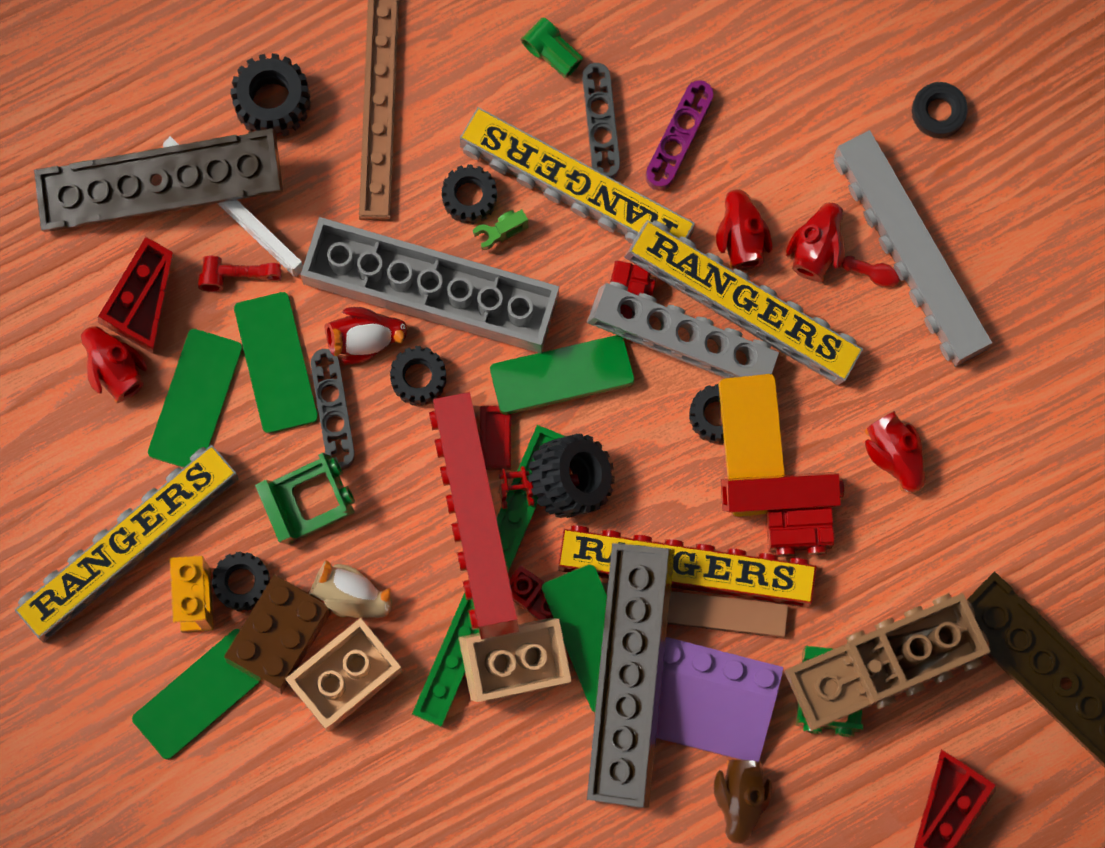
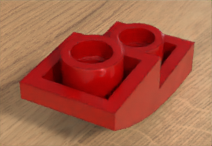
M520 565L509 579L513 601L538 620L553 618L542 591V585L545 582Z

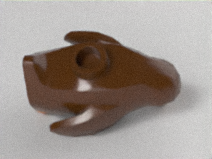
M728 760L725 778L721 770L716 774L714 795L724 814L727 838L733 843L742 844L748 841L753 828L770 802L772 781L767 779L764 784L760 761Z

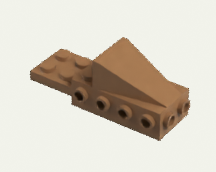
M950 593L932 601L934 604L932 607L923 610L922 606L915 607L905 612V618L894 622L893 618H890L875 625L876 630L871 633L865 634L864 630L854 633L846 638L847 643L786 669L784 672L810 730L813 731L875 704L878 709L896 702L895 698L903 692L909 697L924 690L923 684L934 679L935 683L939 684L954 677L952 671L963 667L964 671L967 672L982 665L981 659L990 653L988 639L985 633L980 630L975 620L974 609L970 602L966 600L964 594L962 593L953 598Z

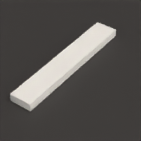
M171 136L162 143L163 148L179 145ZM238 200L217 203L287 271L296 277L301 273L303 268L302 261Z

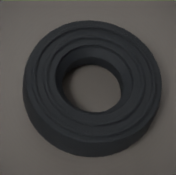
M934 82L926 85L917 93L912 104V117L915 125L921 132L934 138H944L956 133L963 126L968 112L967 102L963 93L954 85L945 82ZM936 99L946 101L951 107L950 117L943 121L933 119L928 113L930 102Z

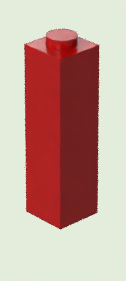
M833 472L721 479L722 511L729 513L841 505L840 498L844 497V482L842 479H839L838 473Z

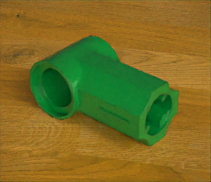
M544 17L520 39L532 55L537 58L542 57L564 78L571 76L583 61V57L561 38L559 30Z

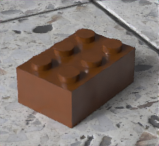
M273 575L224 658L231 666L282 695L288 685L285 679L297 670L331 611L325 603L280 577Z

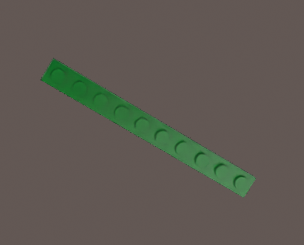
M537 425L517 471H520L521 466H524L525 471H529V475H532V470L529 469L530 462L535 461L532 456L535 451L540 450L539 446L565 436ZM514 478L511 485L522 484L521 478ZM523 489L508 491L506 495L508 508L502 509L501 507L496 518L507 573H509L538 505L537 495L532 496L534 506L528 505L527 493ZM465 592L412 712V716L440 728L444 724L465 675L459 637L479 633V628L472 630L468 610L475 608L473 599L466 600Z

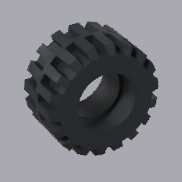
M272 53L271 58H266L265 54H261L258 61L250 58L247 60L248 67L245 68L241 65L237 70L239 76H234L232 80L231 97L237 117L241 124L244 123L246 129L250 132L272 128L276 133L282 132L283 137L289 135L288 129L293 128L296 131L300 127L299 121L305 122L307 118L306 110H310V92L305 74H302L301 68L297 64L292 65L291 59L284 57L283 60H280L279 54ZM278 84L285 87L289 91L288 97L278 107L267 109L253 102L256 92L265 85Z
M583 434L565 436L543 443L539 446L540 450L535 451L532 457L535 461L530 462L529 469L532 470V475H529V482H532L534 487L531 491L533 495H537L538 504L546 506L545 511L547 513H555V516L559 518H569L600 509V506L608 502L607 496L612 495L613 489L611 484L615 481V476H612L611 470H614L613 464L608 461L610 457L608 452L603 451V445L599 441L594 442L593 437L589 435L583 436ZM569 467L573 474H578L579 486L575 487L571 480Z

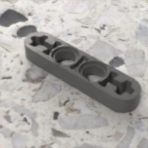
M592 63L583 71L582 81L591 166L593 169L614 179L619 173L620 160L609 69L605 65ZM593 72H598L600 77H605L600 80V92H595L594 81L588 79L592 77ZM596 100H602L607 103L608 110L601 115L595 114L591 110V104ZM605 129L610 132L612 138L608 143L600 144L594 139L595 132ZM608 151V163L614 164V166L610 167V172H604L602 167H597L602 164V152Z
M321 349L313 354L311 369L325 453L331 457L332 454L337 453L335 441L329 443L328 439H341L347 436V440L341 439L344 452H349V455L344 456V461L339 462L342 470L353 464L355 451L338 357L333 356L329 349ZM322 357H327L330 362L334 361V364L329 365L330 377L337 376V380L326 379L318 382V379H325L322 367H317V364L321 363ZM328 386L336 387L339 390V396L333 402H326L321 397L323 389ZM333 416L341 417L344 420V427L339 432H331L326 427L327 421Z

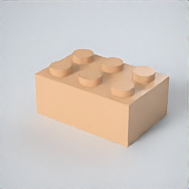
M359 618L285 680L329 733L403 671L370 628Z
M548 618L519 624V632L482 640L480 633L459 637L471 700L481 702L571 682L559 619Z

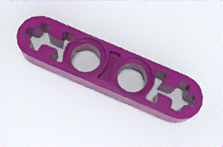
M698 80L689 84L647 167L646 182L654 190H665L672 184L712 103L713 89L706 81ZM699 90H703L704 97L707 99L701 98L696 110L691 108L694 101V94L692 92L698 93ZM682 115H689L694 119L695 125L690 129H682L679 127L677 120ZM670 141H675L680 144L682 151L676 156H670L665 152L664 146ZM664 160L668 163L665 169V177L667 179L661 178L659 182L655 181V174L652 172H659Z

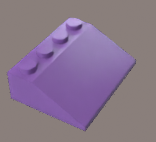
M666 637L656 738L739 760L759 761L784 667Z

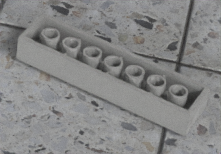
M322 217L318 219L300 274L304 285L537 353H542L559 297V286Z

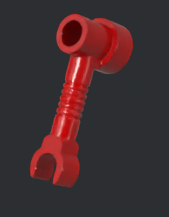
M205 256L203 257L202 273L199 274L198 288L205 292L222 291L224 277H249L268 281H281V264L267 263L260 264L259 266L222 265L220 257Z

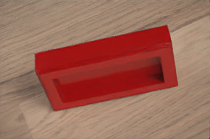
M480 406V443L486 470H502V468L511 470V414H502L499 406Z

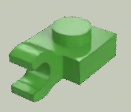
M521 209L516 213L514 210L504 213L498 218L499 222L495 223L494 227L485 224L475 227L473 229L474 237L482 233L489 236L487 241L480 244L482 251L490 249L498 241L503 242L527 229L528 218L524 211Z

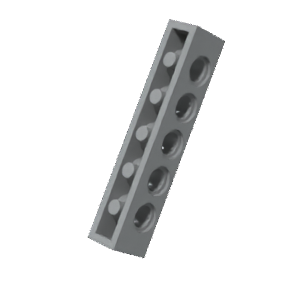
M617 282L605 283L598 289L587 320L588 324L724 378L772 374L779 352L770 349L771 345L767 342L754 339L752 342L742 338L743 334L735 329L725 328V330L713 326L714 322L710 319L699 316L695 319L685 315L686 311L674 305L665 307L656 303V298L643 293L639 295L630 293L625 285ZM621 304L631 308V319H627L621 314ZM650 316H655L660 320V330H655L650 326ZM679 327L685 328L689 332V342L680 339L678 335ZM708 339H712L717 343V354L709 351L707 347ZM737 350L742 351L746 355L747 361L745 365L740 364L736 360Z

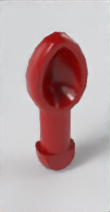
M850 255L843 259L842 267L846 271L850 272L851 270L869 276L870 280L880 287H893L900 282L895 269L888 264L877 263L872 265L857 260L855 256Z

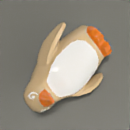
M326 560L321 566L309 592V595L314 598L323 600L325 605L335 615L340 617L381 618L388 615L392 610L391 589L379 591L357 569L342 564L332 566Z

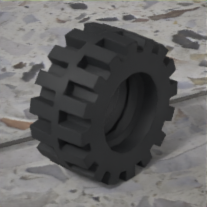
M467 164L465 168L461 165L457 167L456 171L452 170L449 172L448 178L444 179L442 188V201L446 212L450 213L454 220L459 219L464 224L467 221L475 224L477 220L481 219L483 221L487 218L488 214L491 215L497 203L496 183L492 179L491 174L488 171H483V168L480 166L474 168L473 164ZM466 183L478 185L483 192L481 200L472 206L461 204L456 196L457 190L461 185Z
M415 346V349L409 347L405 349L404 353L400 352L396 356V360H393L391 365L390 380L394 392L405 403L407 401L410 405L414 406L416 404L423 406L427 405L426 403L429 401L432 403L433 399L442 394L446 385V369L443 360L440 359L436 352L433 353L427 347L422 349L421 346ZM422 364L430 369L432 378L425 387L414 388L406 382L405 374L410 366Z
M718 384L712 387L709 385L702 391L700 390L695 398H693L689 411L690 424L693 426V431L698 433L701 439H707L710 443H724L723 426L710 424L704 415L705 408L710 403L720 402Z
M236 552L233 555L228 554L224 560H220L217 563L218 566L213 571L212 586L217 598L230 609L232 608L236 611L252 610L270 582L269 572L264 563L251 553ZM237 569L249 570L254 575V586L246 594L239 595L233 593L228 586L230 575Z

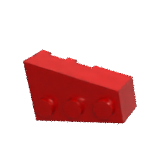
M145 236L98 315L99 324L150 353H153L173 252Z
M941 749L914 848H958L996 792V785Z

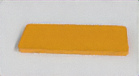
M761 374L721 379L718 386L728 479L785 475L775 377L772 374ZM768 510L731 513L736 517L766 514Z

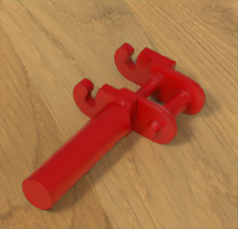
M521 466L520 471L506 472L505 468H502V474H499V479H502L503 482L499 486L502 509L508 508L506 493L509 490L517 489L526 491L528 505L534 506L533 493L531 491L534 488L533 483L529 482V480L527 481L526 476H529V471H525L524 466ZM578 474L570 475L575 487L579 486ZM521 478L522 484L508 486L507 479Z

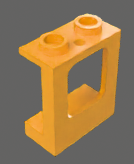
M203 556L170 558L173 623L180 622L182 633L214 630L210 566Z

